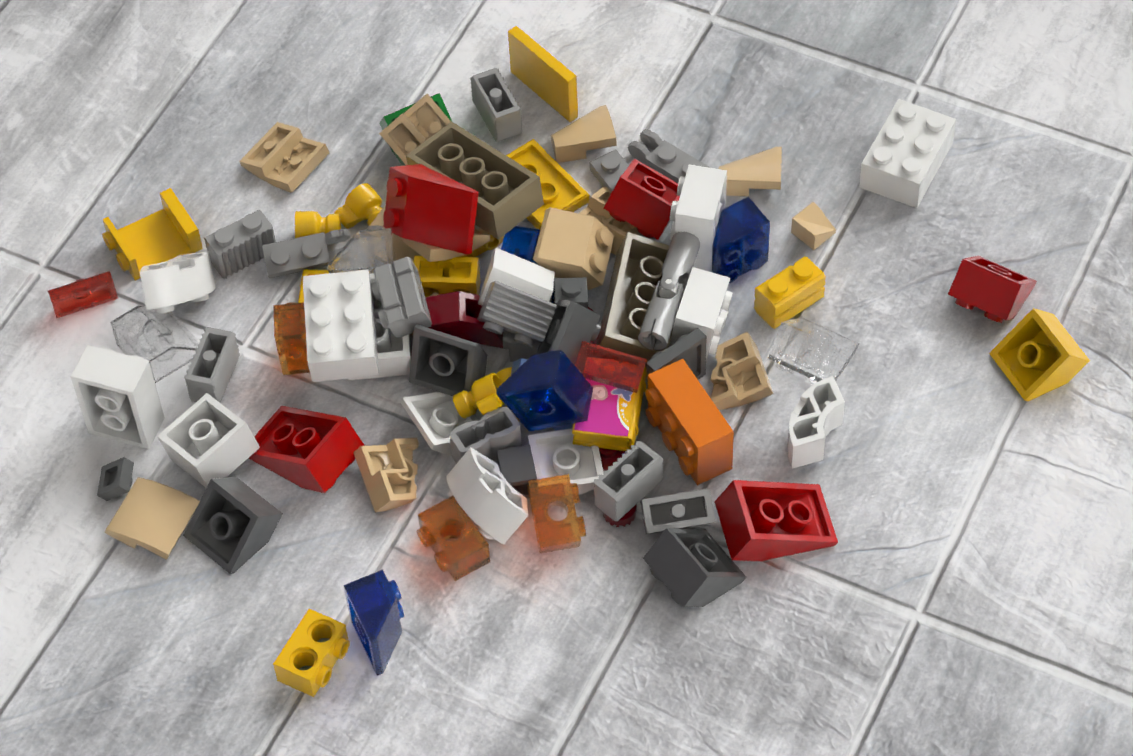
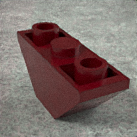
M457 291L425 297L432 321L431 327L428 328L478 344L503 349V332L502 335L490 332L483 328L484 322L477 320L482 305L478 304L480 295Z

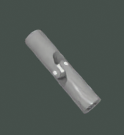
M678 232L672 237L662 266L663 277L656 285L638 336L639 342L648 349L662 350L667 346L684 294V288L700 248L699 239L691 233Z

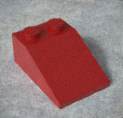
M422 164L390 167L386 185L387 196L383 214V229L404 239L466 255L472 254L479 192Z
M281 405L254 436L260 448L248 459L303 489L326 493L336 483L337 478L355 461L356 458L353 452L360 446L365 445L346 417Z
M733 480L714 501L732 561L761 562L828 548L838 543L820 484Z

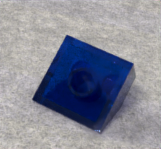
M562 350L532 355L497 388L496 394L528 431H535L587 421L593 387Z
M382 569L343 585L350 621L377 676L383 674L402 634L400 619L405 617L399 602L402 599L395 580L388 581Z

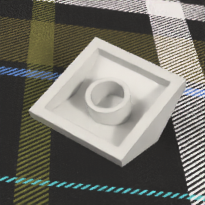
M495 248L478 304L483 305L490 283L494 281L549 302L553 293L555 272Z
M441 392L403 397L400 402L430 448L450 456L452 454L449 434L461 424L478 421L475 415L463 419L455 408L453 396Z
M573 428L528 435L537 476L538 494L575 498L593 490L594 479H599V475H604L599 447L573 445Z

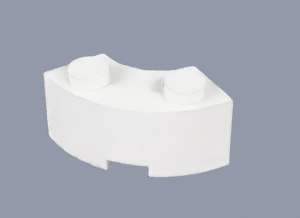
M209 251L178 255L165 262L143 266L140 270L146 310L155 309L156 313L171 312L175 310L174 305L207 300L209 299V293L215 290Z
M833 376L825 378L809 387L800 396V401L794 408V411L791 412L788 433V458L791 469L823 460L825 437L831 430L843 425L845 401Z
M470 447L446 476L450 488L449 496L477 524L478 531L485 538H494L504 545L528 517L527 498L506 481L497 463Z

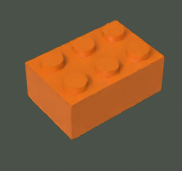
M684 359L648 374V389L645 390L648 400V408L645 410L646 416L653 427L657 426L662 432V439L666 448L669 451L674 450L678 456L679 465L686 476L691 475L695 483L700 485L731 470L733 466L734 431Z

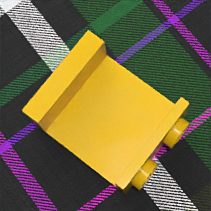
M171 188L160 192L163 209L117 230L109 217L103 219L106 232L102 233V237L110 251L116 250L117 254L115 256L123 272L128 270L135 281L141 278L140 270L143 266L165 262L178 255L192 254L203 249L199 229Z

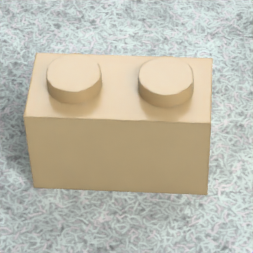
M550 207L545 210L533 260L540 266L554 271V278L587 277V290L603 285L615 235L596 217Z

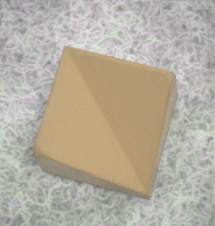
M814 202L810 203L792 218L791 233L813 250L836 233L834 226Z

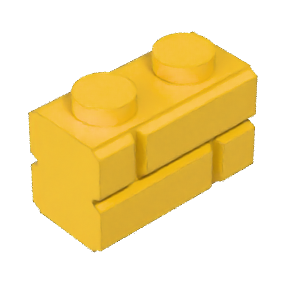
M804 256L796 261L794 265L788 266L755 288L754 309L770 327L775 329L824 297L826 276L808 257Z

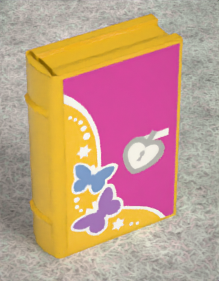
M586 358L572 434H574L573 445L598 446L599 448L627 451V449H631V445H635L636 436L639 432L638 423L642 400L646 390L647 369L645 365Z

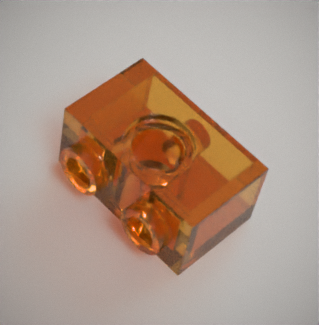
M304 302L273 305L274 338L283 375L310 373L307 361Z
M569 474L528 481L527 489L539 554L580 547L581 537L586 536L583 516L577 517L575 504L580 503L577 483H570ZM553 506H561L566 510L567 517L561 521H555L549 517L548 510Z
M454 496L418 514L420 528L417 529V535L421 543L426 548L429 546L435 552L434 558L442 572L448 571L454 581L490 563L489 544ZM450 538H455V539H456V540H454V541H446L447 539H450Z

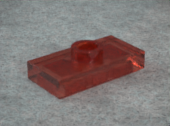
M110 271L48 290L56 318L118 299Z
M582 341L573 375L637 393L647 359Z

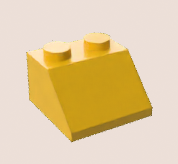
M1035 308L989 353L1024 401L1033 400L1067 384L1090 361L1053 313Z

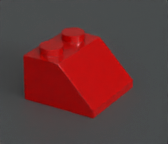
M634 158L619 178L603 209L609 211V214L614 219L620 222H628L635 226L637 231L648 238L654 237L659 240L671 221L670 212L673 201H679L680 196L677 195L678 183Z
M978 255L962 259L948 295L956 298L955 303L970 310L977 307L986 311L984 316L988 319L1002 323L1003 320L1008 321L1015 318L1037 281Z

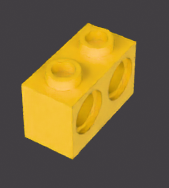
M414 256V264L418 269L425 297H429L433 292L438 293V295L457 291L476 295L480 294L479 257H455L429 262L423 256Z
M309 608L273 663L277 681L314 697L320 687H325L328 684L333 666L338 659L344 658L349 649L350 641L348 640L346 625ZM329 638L326 642H317L319 639ZM303 666H312L308 670H299Z

